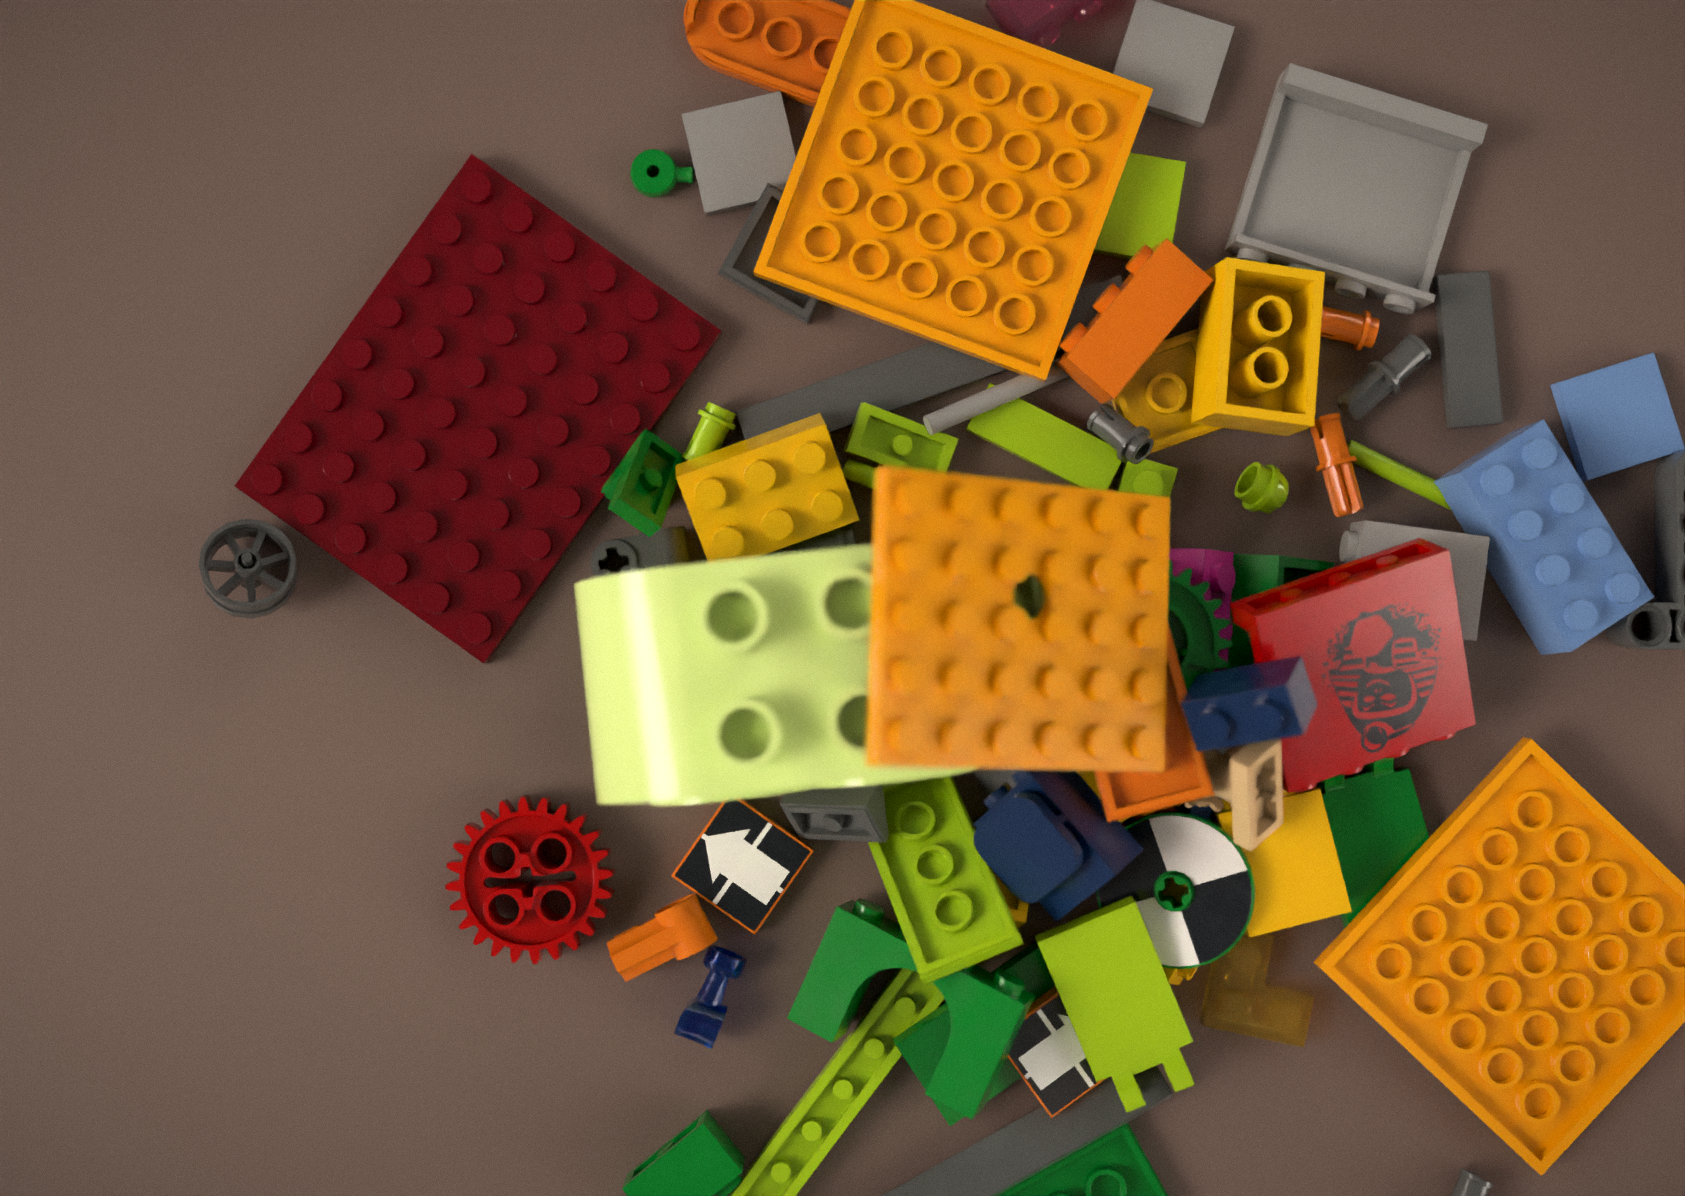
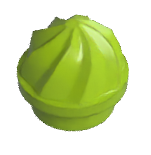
M1253 462L1240 475L1234 494L1236 498L1242 500L1243 507L1248 511H1261L1270 514L1277 508H1281L1286 502L1289 493V483L1278 467L1272 464L1264 466L1259 462Z

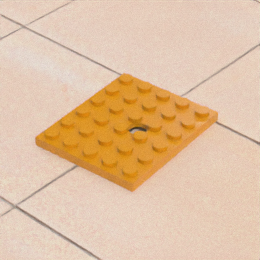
M891 466L876 468L866 765L1164 772L1170 497ZM1028 574L1034 576L1040 582L1044 591L1042 610L1032 619H1028L1027 614L1022 608L1015 606L1013 599L1016 583L1023 581Z

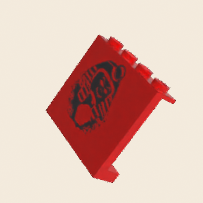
M1417 538L1230 603L1233 622L1250 633L1255 664L1301 656L1318 704L1304 735L1280 738L1282 789L1287 793L1308 791L1314 788L1320 781L1337 775L1357 773L1363 769L1364 765L1383 758L1403 756L1410 751V748L1430 741L1447 740L1452 738L1457 731L1476 725L1449 549L1422 538Z

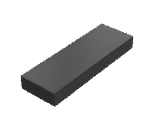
M1489 271L1437 275L1433 278L1434 294L1436 295L1435 309L1447 429L1502 424L1503 414Z

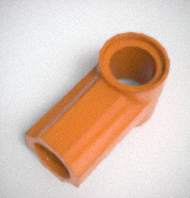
M695 893L686 895L666 905L654 913L655 917L633 926L606 942L610 958L625 982L675 957L678 961L694 955L718 940Z

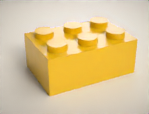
M1230 257L1224 258L1204 271L1213 281L1201 294L1191 424L1280 436H1290L1314 427L1325 272Z
M820 413L675 465L678 485L708 562L763 556L859 521L827 426Z

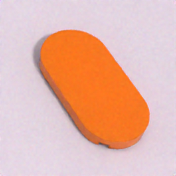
M687 0L684 10V25L689 46L696 57L707 67L770 92L781 91L782 96L815 108L851 8L830 0Z

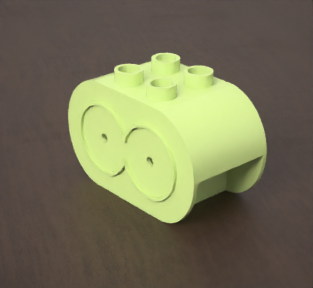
M873 544L638 570L596 577L574 584L598 804L650 802V805L670 806L710 803L784 794L812 788L850 787L926 779L970 772L980 768L866 765Z

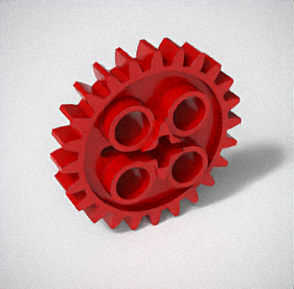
M523 795L519 799L518 810L514 809L508 799H504L499 802L500 817L489 808L481 811L480 816L485 827L473 822L468 823L464 829L472 841L458 840L452 846L463 855V858L451 860L446 865V868L459 873L458 879L445 885L446 890L460 892L461 896L460 899L449 906L450 911L466 910L468 916L461 922L459 928L462 930L475 925L479 929L473 941L474 945L482 943L487 938L493 940L491 956L493 957L502 951L504 947L510 948L511 963H516L521 958L524 950H528L532 963L538 964L542 959L543 950L547 948L551 957L557 960L562 956L563 941L575 951L581 945L577 931L592 936L597 930L589 916L604 918L608 913V910L597 901L598 899L611 898L614 894L612 888L601 884L602 880L615 874V868L601 866L600 860L604 859L611 852V849L608 847L595 848L593 842L600 836L602 831L596 829L585 833L582 827L588 817L586 813L578 816L573 821L568 818L570 811L569 802H565L554 812L551 811L550 796L542 797L537 808H533L529 795ZM554 838L564 844L567 851L564 863H551L545 858L542 851L545 839ZM495 843H505L512 848L515 855L512 867L504 868L495 863L492 857V848ZM529 867H531V873L534 876H546L565 871H573L576 874L575 880L549 879L541 881L533 890H531L530 883L526 881L493 887L486 884V879L490 877L517 878L526 872ZM559 890L569 897L571 903L569 913L561 915L549 909L546 902L549 891ZM498 895H510L517 901L519 913L516 918L509 919L499 914L496 908V898Z

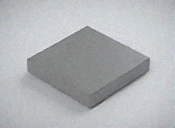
M1136 0L1112 74L1153 88L1145 111L1201 128L1205 122L1235 27L1153 0Z
M781 91L681 114L705 216L756 205L767 183L784 191L796 159V154Z

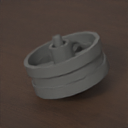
M242 519L226 523L211 533L201 548L198 566L206 595L218 609L233 617L253 619L270 615L285 605L295 590L298 570L292 543L280 529L265 521ZM256 537L251 549H241L235 539ZM266 540L276 544L283 551L269 557L260 558V553ZM224 545H227L235 556L234 562L212 560L218 549ZM288 562L289 571L285 582L263 571ZM209 571L235 573L217 590L209 577ZM264 583L276 590V592L265 599L257 600L255 588ZM241 585L247 589L248 602L231 600L227 596Z

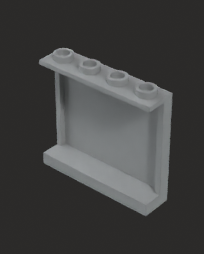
M1290 63L1278 77L1225 251L1236 254V259L1325 272L1324 282L1335 285L1334 291L1340 295L1355 299H1363L1365 295L1384 300L1383 307L1403 314H1412L1414 310L1418 311L1434 302L1436 295L1428 293L1471 152L1482 145L1488 124Z

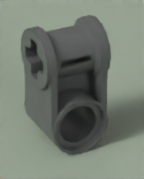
M685 526L662 528L651 537L642 532L636 536L607 540L599 544L591 556V569L595 577L613 575L611 571L602 569V562L610 560V551L617 550L622 558H629V565L622 567L621 573L691 564Z

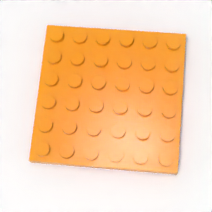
M854 0L755 266L754 276L1044 383L1153 88L914 0Z
M1522 737L1313 963L1532 1169L1542 1176L1685 1022V885L1531 738Z

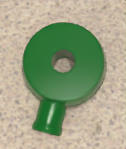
M649 149L641 152L634 159L630 168V179L632 185L640 194L651 198H659L667 195L674 188L676 182L692 184L694 182V167H677L669 154L661 150ZM652 170L659 171L658 176L653 178L649 177V173Z

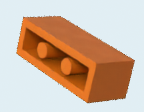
M1167 238L1152 248L1144 244L1126 264L1125 268L1130 272V275L1118 288L1114 283L1110 284L1094 302L1092 307L1098 313L1085 327L1079 322L1059 345L1065 352L1055 364L1101 404L1115 399L1213 281L1210 276Z

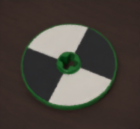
M1158 812L1139 818L1126 826L1127 831L1144 850L1116 876L1096 890L1099 909L1132 896L1140 911L1162 967L1187 969L1211 963L1229 952L1246 931L1255 905L1254 876L1242 848L1234 844L1233 837L1219 825L1201 816L1186 812ZM1173 877L1177 885H1187L1188 890L1183 894L1182 902H1176L1173 895L1164 896L1162 890L1168 884V878Z

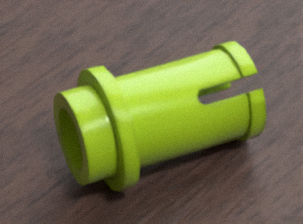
M708 401L705 409H699L697 412L702 416L682 457L686 460H691L721 449L729 429L735 430L736 425L732 424L736 414Z

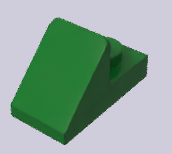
M646 428L641 432L602 487L601 493H605L604 496L611 500L608 509L648 537H651L663 525L678 483L675 465L685 462L686 459L682 457L683 454Z

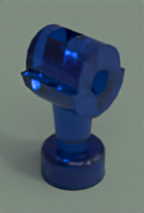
M710 945L708 947L703 964L710 971L697 997L688 1001L684 1007L674 1034L708 1048H713L728 1010V1006L723 1005L722 1001L729 978L737 979L742 975L747 962L746 958L720 946Z

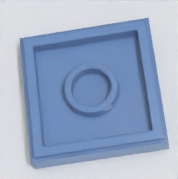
M1654 352L1550 385L1572 456L1582 481L1685 450Z

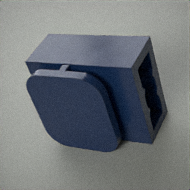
M1018 769L1011 776L1017 785L1012 788L1005 782L987 797L983 803L989 810L974 823L977 828L974 833V844L982 859L1016 898L1027 903L1039 901L1056 922L1116 876L1144 850L1119 820L1106 821L1101 799L1076 770Z

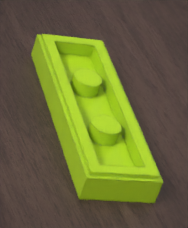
M989 383L987 389H988V388H991V387H993V386H995V385ZM1020 398L971 418L966 428V431L1076 487L1108 490L1122 462L1117 457V451L1105 441Z

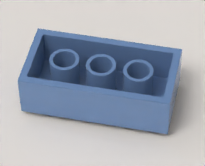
M1544 419L1513 430L1434 481L1466 534L1490 537L1486 567L1541 655L1572 652L1654 598Z

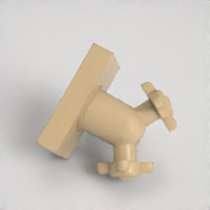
M1281 739L1232 746L1223 754L1218 753L1216 749L1203 751L1215 795L1185 802V807L1191 808L1194 805L1199 807L1209 806L1215 812H1220L1224 804L1219 798L1231 803L1233 843L1252 852L1283 824Z

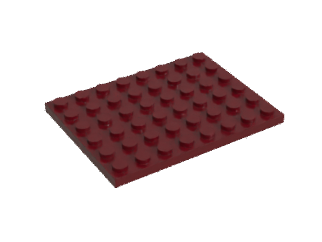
M471 154L234 486L485 664L490 661L606 498L604 496L605 493H601L606 481L641 432L646 428L653 432L720 338L722 331Z

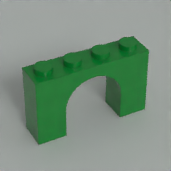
M858 898L856 902L850 900L837 906L787 1019L831 1043L845 1035L851 1026L870 982L879 971L890 968H904L918 972L901 926L884 917L885 910L881 906L866 899ZM976 964L933 981L948 1005L951 1031L947 1046L925 1092L927 1096L971 1120L984 1108L1035 995L1024 990L1025 983L1014 975L999 970L993 974Z

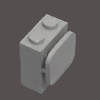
M1367 520L1350 524V531L1343 533L1340 542L1339 556L1340 560L1345 563L1417 538H1422L1449 549L1463 641H1477L1490 537Z

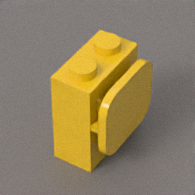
M1314 787L1308 791L1290 793L1282 789L1283 824L1252 852L1241 847L1250 863L1255 881L1254 910L1248 927L1244 932L1248 937L1352 912L1320 788ZM1220 798L1224 807L1220 812L1213 810L1210 819L1233 837L1232 804Z

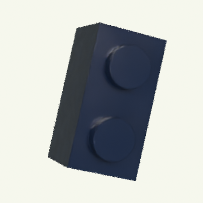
M1301 656L1197 674L1181 701V706L1198 752L1304 735L1318 705Z

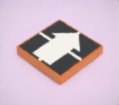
M746 800L723 801L671 876L755 935L813 853L814 848Z
M1054 986L1032 1002L1007 1056L1051 1118L1105 1080L1096 1082L1058 990Z

